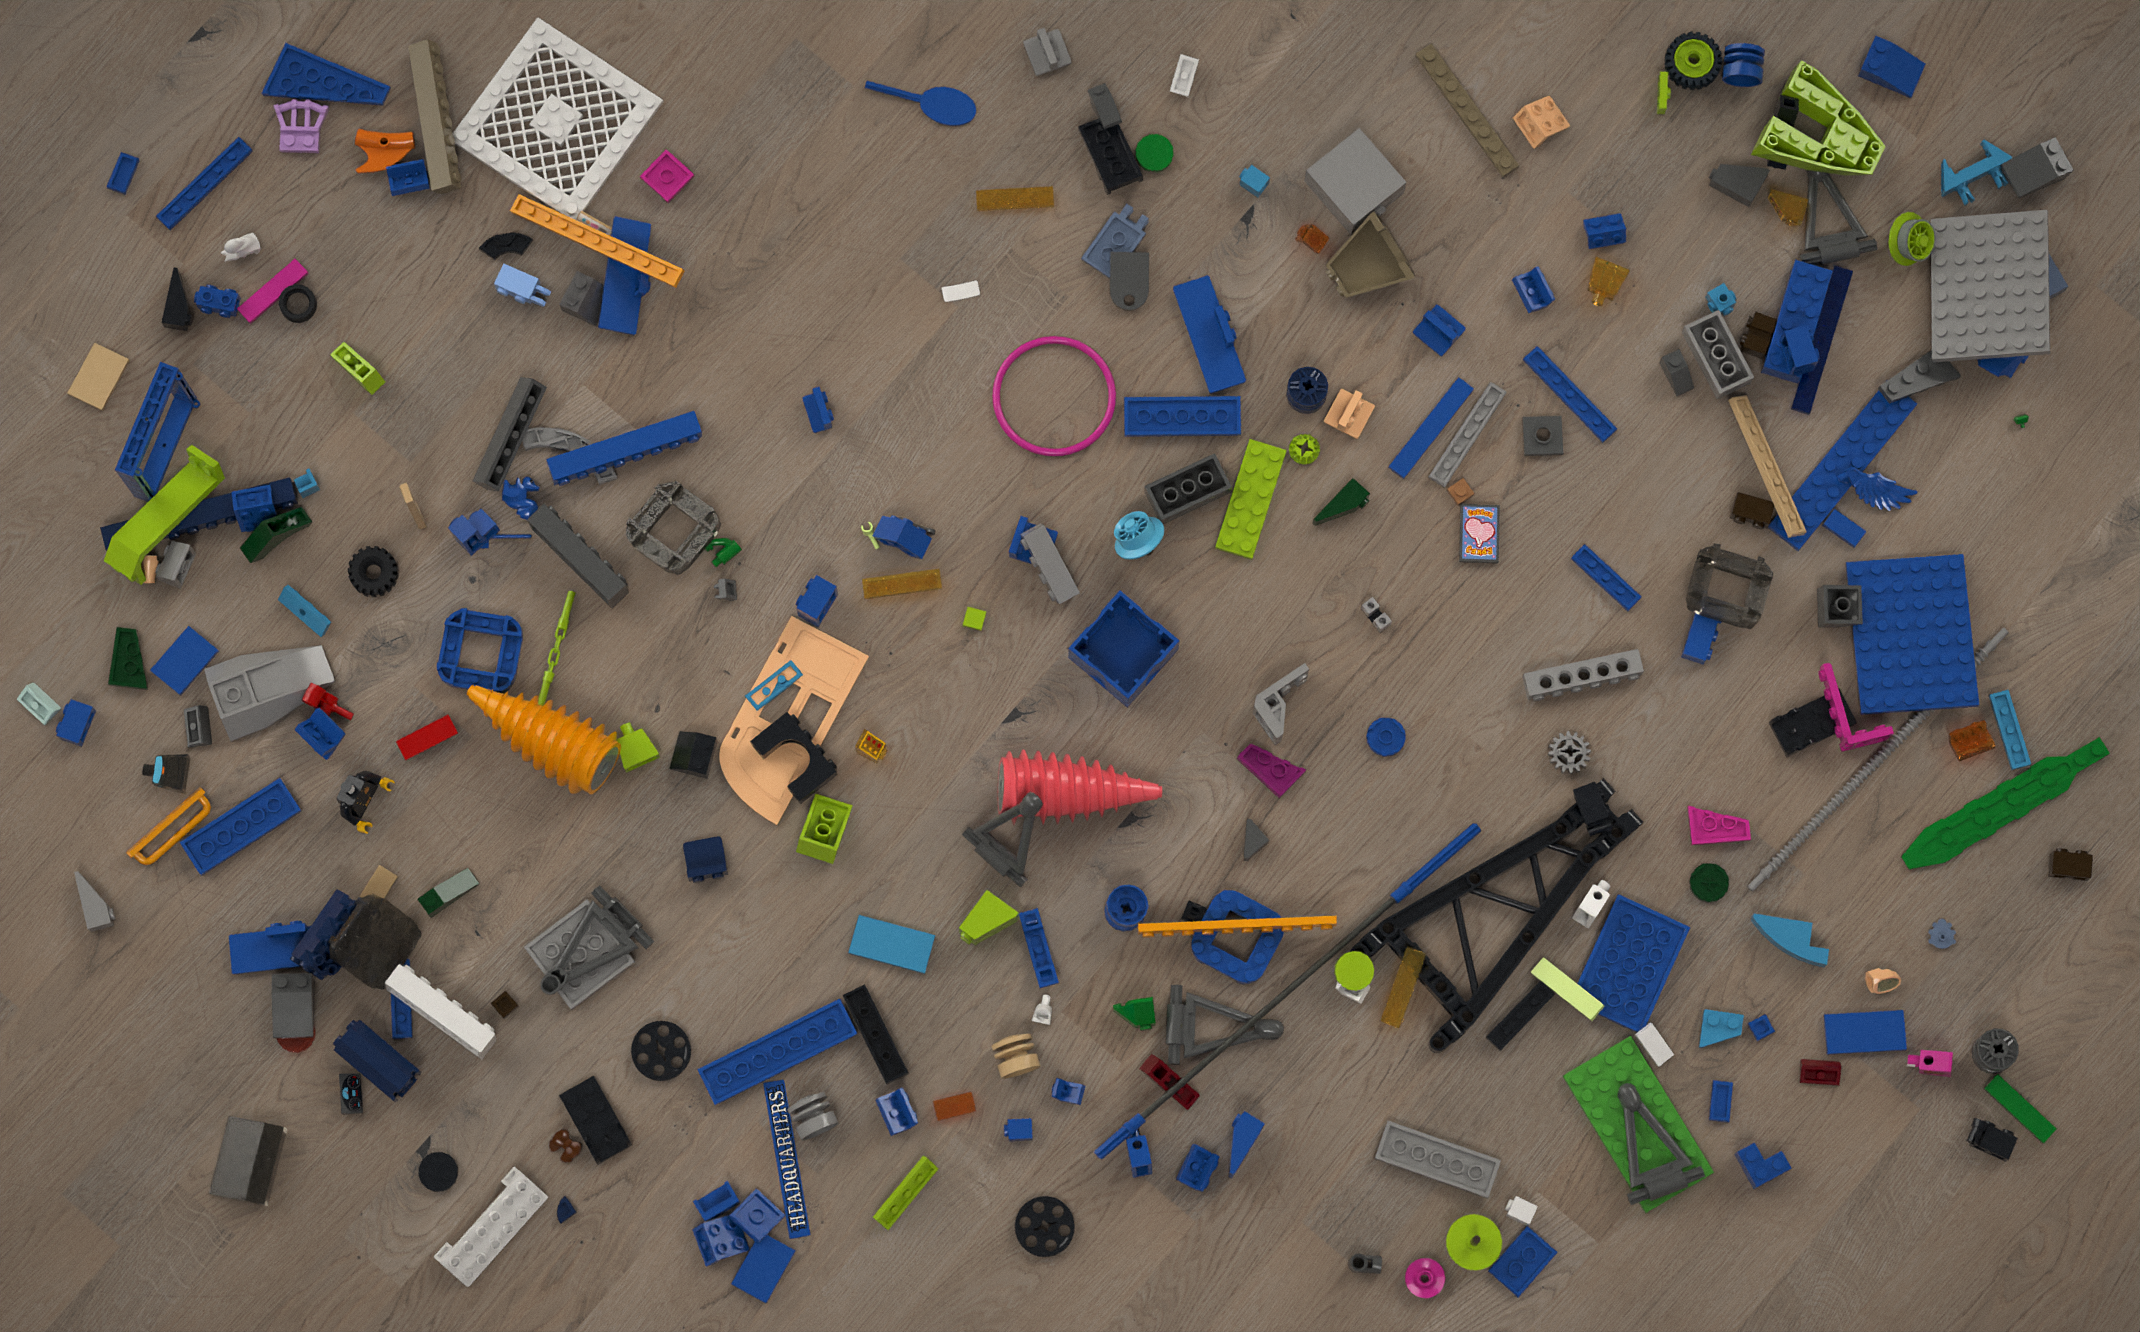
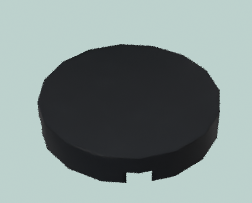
M434 1152L427 1155L421 1161L418 1176L421 1183L427 1189L434 1192H442L450 1189L456 1183L458 1166L450 1155L443 1152Z

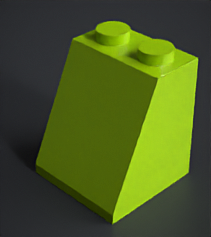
M986 890L960 925V939L969 945L971 943L977 945L1019 920V912Z

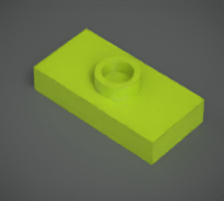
M1660 72L1658 77L1657 114H1665L1667 99H1670L1671 88H1668V72Z

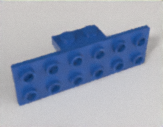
M615 216L613 218L611 236L648 252L651 224ZM608 257L598 324L600 329L629 335L636 334L641 298L650 290L651 283L648 281V275Z
M1207 275L1174 286L1173 291L1209 393L1212 394L1245 383L1246 378L1234 347V339H1237L1234 328L1229 326L1230 316L1228 311H1224L1223 306L1219 305L1210 277Z
M292 921L290 925L283 926L282 923L270 924V927H266L265 931L229 935L232 973L242 974L302 967L291 961L290 957L311 926H307L302 921ZM350 944L347 947V949L349 950V955L347 957L346 962L351 960Z

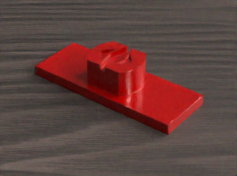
M448 714L397 740L396 743L404 759L408 760L457 735L458 732Z

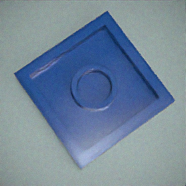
M757 1188L729 1215V1218L757 1244L785 1217V1214Z

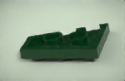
M116 628L108 681L109 686L148 690L136 629Z

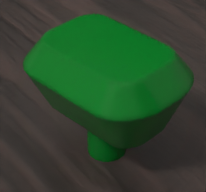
M2024 414L2014 417L2013 420L2017 425L2020 424L2021 428H2025L2024 423L2028 422L2029 416Z

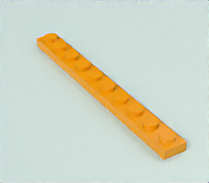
M518 194L510 210L511 213L672 287H677L685 272L678 266Z
M1337 916L1138 924V935H1142L1144 938L1154 937V934L1171 937L1174 936V933H1182V936H1192L1194 932H1202V935H1213L1214 931H1222V934H1233L1237 930H1241L1242 933H1253V930L1269 933L1273 932V929L1290 932L1293 931V928H1301V931H1311L1313 927H1321V930H1332L1333 926L1337 925Z

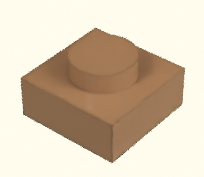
M1464 478L1447 488L1448 493L1458 506L1474 496V492Z

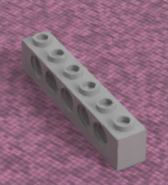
M1635 649L1524 673L1522 678L1527 699L1539 701L1545 699L1544 696L1547 695L1558 697L1564 695L1563 692L1566 691L1577 693L1582 691V688L1589 686L1590 689L1601 687L1603 683L1609 682V685H1614L1628 678V681L1640 678L1644 670L1639 650ZM1616 665H1625L1626 671H1618ZM1597 669H1606L1607 675L1600 676ZM1585 672L1588 675V679L1581 680L1578 674ZM1566 676L1569 679V684H1562L1559 678ZM1543 680L1548 681L1550 688H1543L1540 682Z

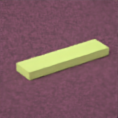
M1544 957L1531 971L1532 975L1589 1020L1593 1021L1604 1008L1600 1001Z

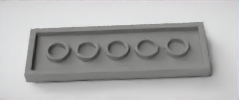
M1387 1121L1375 1156L1376 1160L1487 1199L1501 1162L1499 1159L1391 1121Z

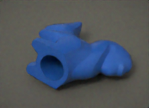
M517 477L515 485H510L508 480H504L502 501L509 507L517 509V514L522 519L527 520L538 510L537 503L527 498V492L539 491L540 487L535 485L530 477H525L522 484L520 478Z

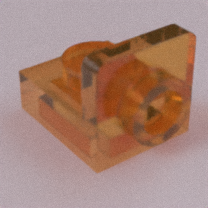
M1314 224L1301 226L1295 238L1297 242H1303L1316 254L1321 252L1330 239Z

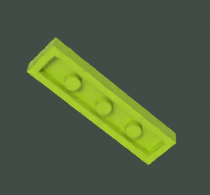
M923 1155L873 1218L885 1229L889 1230L939 1168Z

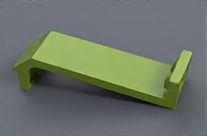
M192 444L186 449L189 463L111 538L104 562L109 564L116 572L125 575L131 582L135 581L142 585L146 581L141 569L144 557L225 479L219 462Z

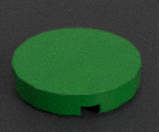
M1150 134L1143 137L1137 144L1136 160L1144 170L1161 172L1172 163L1174 156L1173 146L1166 137L1159 134Z

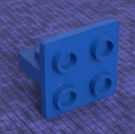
M1436 305L1431 311L1428 310L1424 314L1420 324L1413 330V334L1442 357L1463 334L1466 328L1442 307Z
M321 708L315 709L309 719L298 724L295 728V731L326 760L331 757L345 736V732Z

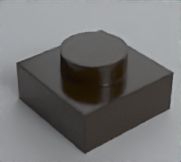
M506 990L490 1003L503 1019L519 1007Z

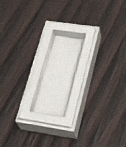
M1649 1023L1635 1034L1656 1066L1659 1067L1674 1055L1652 1023Z

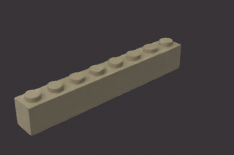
M426 39L409 45L408 48L431 190L439 194H445L461 188V175L458 171V157L454 147L455 139L452 134V120L449 116V102L446 98V84L442 74L443 66L440 61V48L438 43Z

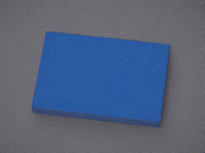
M188 626L150 671L181 696L216 656L219 650Z
M1527 1226L1488 1272L1518 1298L1558 1252Z
M766 1235L759 1244L754 1242L731 1285L767 1304L796 1251Z

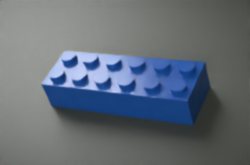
M1795 260L1761 373L1799 383L1802 374L1790 377L1779 340L1784 331L1807 325L1808 330H1811L1814 336L1832 270Z

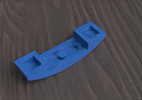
M1038 908L1019 913L1039 988L1058 984L1059 981Z

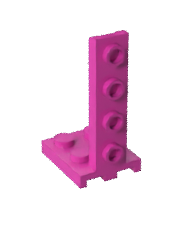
M1825 663L1820 667L1818 671L1819 679L1825 685L1824 696L1827 701L1829 700L1831 706L1829 713L1831 719L1835 720L1836 726L1834 729L1836 737L1840 738L1841 741L1839 744L1841 752L1887 741L1894 734L1892 726L1880 725L1874 727V730L1869 732L1863 729L1855 732V735L1851 734L1832 665Z

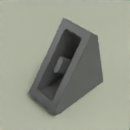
M1251 819L1246 821L1244 861L1251 859L1269 843V839Z

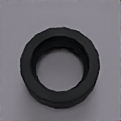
M293 284L282 291L279 297V307L287 320L294 323H302L308 321L314 315L317 309V301L313 292L308 287L302 284ZM302 293L308 297L309 307L304 313L293 314L287 309V300L292 294Z

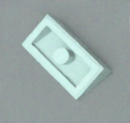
M35 683L26 685L17 698L44 725L61 709Z

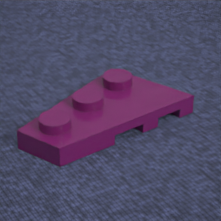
M1251 743L1236 758L1279 799L1306 772V769L1290 764L1291 762L1285 759L1282 760Z

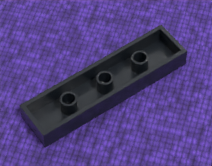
M865 984L844 994L843 998L886 1085L908 1075L907 1068Z

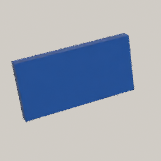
M1903 1010L1823 1015L1827 1055L1907 1050Z

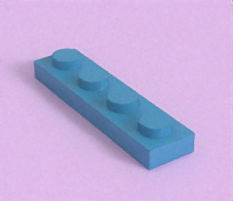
M2009 690L1990 694L1989 700L2011 770L2030 766L2031 761Z

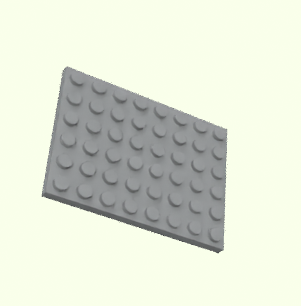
M2048 210L1931 219V225L1935 232V244L1931 253L1932 361L1947 362L2050 354Z

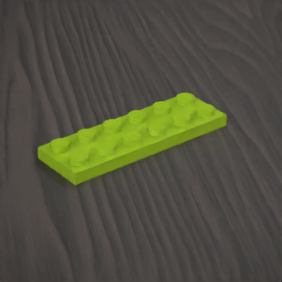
M1249 439L1215 549L1250 560L1253 559L1287 450Z

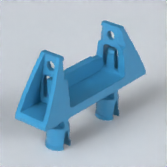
M1982 140L1980 145L1983 147L1987 158L1959 171L1957 174H1954L1953 170L1948 166L1946 159H1944L1941 163V196L1943 197L1957 191L1964 206H1966L1969 201L1970 203L1975 201L1967 186L1968 184L1986 175H1991L1998 189L2002 187V184L2004 186L2008 185L2009 182L2001 171L2000 165L2012 159V156L1988 141Z

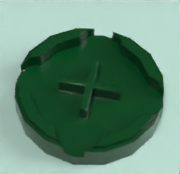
M1711 863L1702 864L1691 874L1689 880L1690 890L1700 901L1707 903L1716 902L1723 898L1728 891V875L1719 865Z

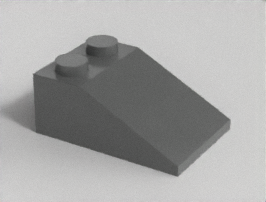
M2056 137L2040 143L2000 165L2018 199L2064 180L2074 171Z
M312 973L272 974L273 1038L313 1037L315 980Z

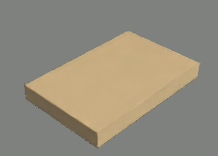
M94 343L67 394L103 411L130 360Z

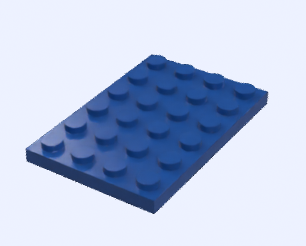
M1618 894L1577 983L1604 1005V1008L1598 1015L1636 1033L1647 1025L1690 927Z

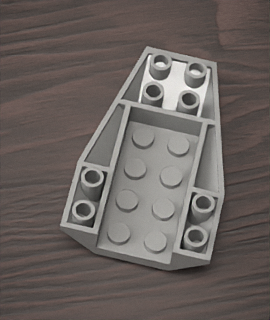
M322 645L240 655L204 669L210 691L230 741L266 729L304 703L301 699L310 683L325 689L335 682Z

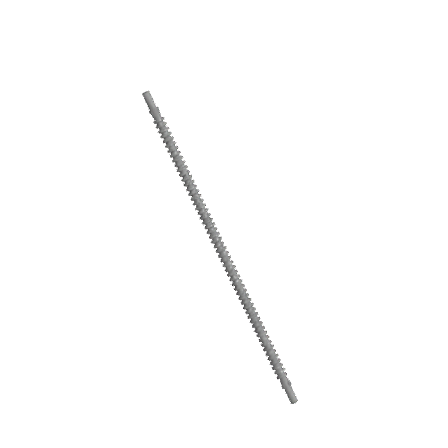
M2002 628L1991 640H1988L1983 649L1979 648V653L1975 652L1976 669V665H1981L1980 661H1984V657L1987 658L1988 653L1994 651L1996 645L2009 633L2005 628ZM1934 710L1917 711V715H1913V719H1909V723H1905V727H1901L1902 731H1897L1898 735H1893L1894 739H1889L1890 743L1886 742V747L1882 746V751L1878 750V755L1874 754V759L1870 758V763L1867 762V766H1863V770H1859V774H1855V778H1851V782H1847V786H1843V790H1839V794H1835V798H1831V802H1827V806H1823V810H1819V814H1815V818L1812 817L1811 822L1808 821V825L1803 826L1804 830L1800 829V834L1796 833V838L1792 837V842L1788 841V846L1784 845V850L1780 849V854L1776 853V858L1772 857V862L1768 861V866L1760 870V874L1747 886L1748 889L1753 892L1765 879L1770 877L1774 870L1777 871V866L1781 867V862L1785 863V858L1789 859V854L1793 855V850L1796 851V847H1800V843H1804V839H1808V835H1812V831H1816V827H1820V823H1824V819H1828V815H1832V811H1836V807H1840V803H1844V799H1848V795H1852V791H1856V787H1860L1859 783H1864L1863 779H1868L1867 775L1871 776V771L1875 772V767L1879 768V763L1883 764V759L1887 760V755L1891 756V751L1894 752V748H1898V744H1902V740H1906V736H1910V732H1914V728H1918V724H1922V720H1926V716H1930V712L1933 713Z

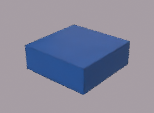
M1766 1014L1748 1023L1756 1041L1775 1032Z

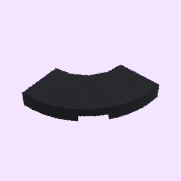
M515 232L497 234L486 240L479 247V250L493 260L506 253H516L522 256L533 242V239Z

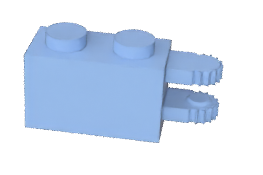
M503 264L494 282V286L499 294L503 296L511 295L515 297L514 299L522 304H525V302L531 304L532 302L544 307L546 302L541 298L535 297L536 292L545 296H550L551 294L550 290L540 286L539 278L506 264Z

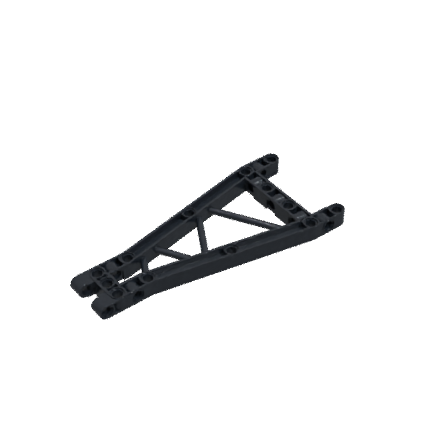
M1603 778L1596 785L1597 788H1602L1605 796L1602 800L1604 805H1606L1616 791ZM1575 803L1557 821L1384 919L1352 947L1351 951L1360 950L1370 958L1387 944L1451 1015L1452 1018L1442 1025L1429 1040V1049L1433 1053L1443 1052L1474 1025L1590 869L1643 824V820L1632 809L1620 817H1617L1611 811L1612 815L1609 816L1612 828L1618 829L1621 832V837L1616 838L1612 836L1611 831L1607 833L1604 831L1593 842L1585 846L1582 851L1558 844V842L1570 836L1584 823L1577 803ZM1556 826H1563L1566 832L1564 834L1557 833ZM1549 848L1576 857L1575 861L1546 898L1537 854ZM1590 855L1592 862L1585 863L1582 860V856ZM1530 859L1540 907L1538 908L1481 889L1480 887ZM1477 875L1480 882L1476 884L1471 883L1469 876ZM1469 893L1534 914L1479 987L1460 904V898ZM1450 904H1453L1472 997L1467 1002L1458 994L1457 988L1449 979L1432 965L1430 958L1403 932ZM1385 924H1389L1393 927V932L1385 933L1382 927ZM1525 933L1530 934L1533 938L1532 942H1525L1522 935ZM1417 954L1420 961L1417 963L1411 962L1409 955ZM1436 984H1444L1446 986V991L1442 993L1438 992L1436 990ZM1470 1013L1473 1020L1465 1022L1462 1014ZM1433 1040H1442L1443 1047H1434Z

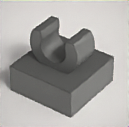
M726 578L719 579L718 584L714 585L715 589H719V595H715V598L727 601L737 600L736 582Z

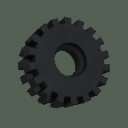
M366 546L365 550L359 549L357 555L353 554V560L349 561L350 567L348 568V577L354 588L367 597L368 595L376 597L379 594L384 596L386 591L389 593L391 587H395L396 579L399 576L398 566L393 556L386 549H380L378 546H374V548ZM371 565H377L381 569V574L376 579H370L366 576V570Z

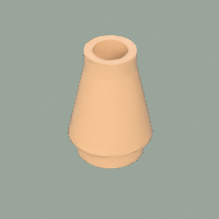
M146 555L142 561L141 569L146 578L144 583H155V571L159 564L157 556Z

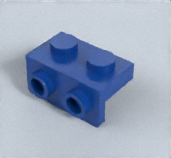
M423 159L386 167L392 196L430 189Z
M1621 213L1583 220L1589 249L1626 243V227Z
M1539 266L1533 268L1530 272L1515 276L1512 279L1528 313L1546 308L1555 300L1553 292Z
M820 386L812 389L813 394L802 397L813 433L832 428L831 421L834 420L831 409L827 410L825 405L828 402L825 391L821 392Z
M903 1087L875 1100L891 1136L909 1130L918 1124L917 1114L912 1109L909 1096Z
M1192 1144L1176 1180L1194 1190L1203 1192L1209 1185V1178L1212 1172L1218 1166L1220 1156L1196 1144Z

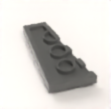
M1931 350L1880 385L1878 390L1890 404L1907 398L1912 394L1924 392L1929 388L1938 387L1949 381H1955L1961 375L1949 361L1933 362Z

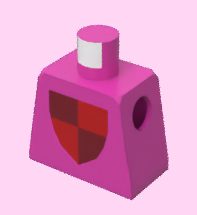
M1921 1050L1920 1056L1908 1054L1907 1066L1919 1067L1920 1074L1951 1077L1953 1052ZM1931 1060L1933 1063L1931 1065H1926L1925 1061Z

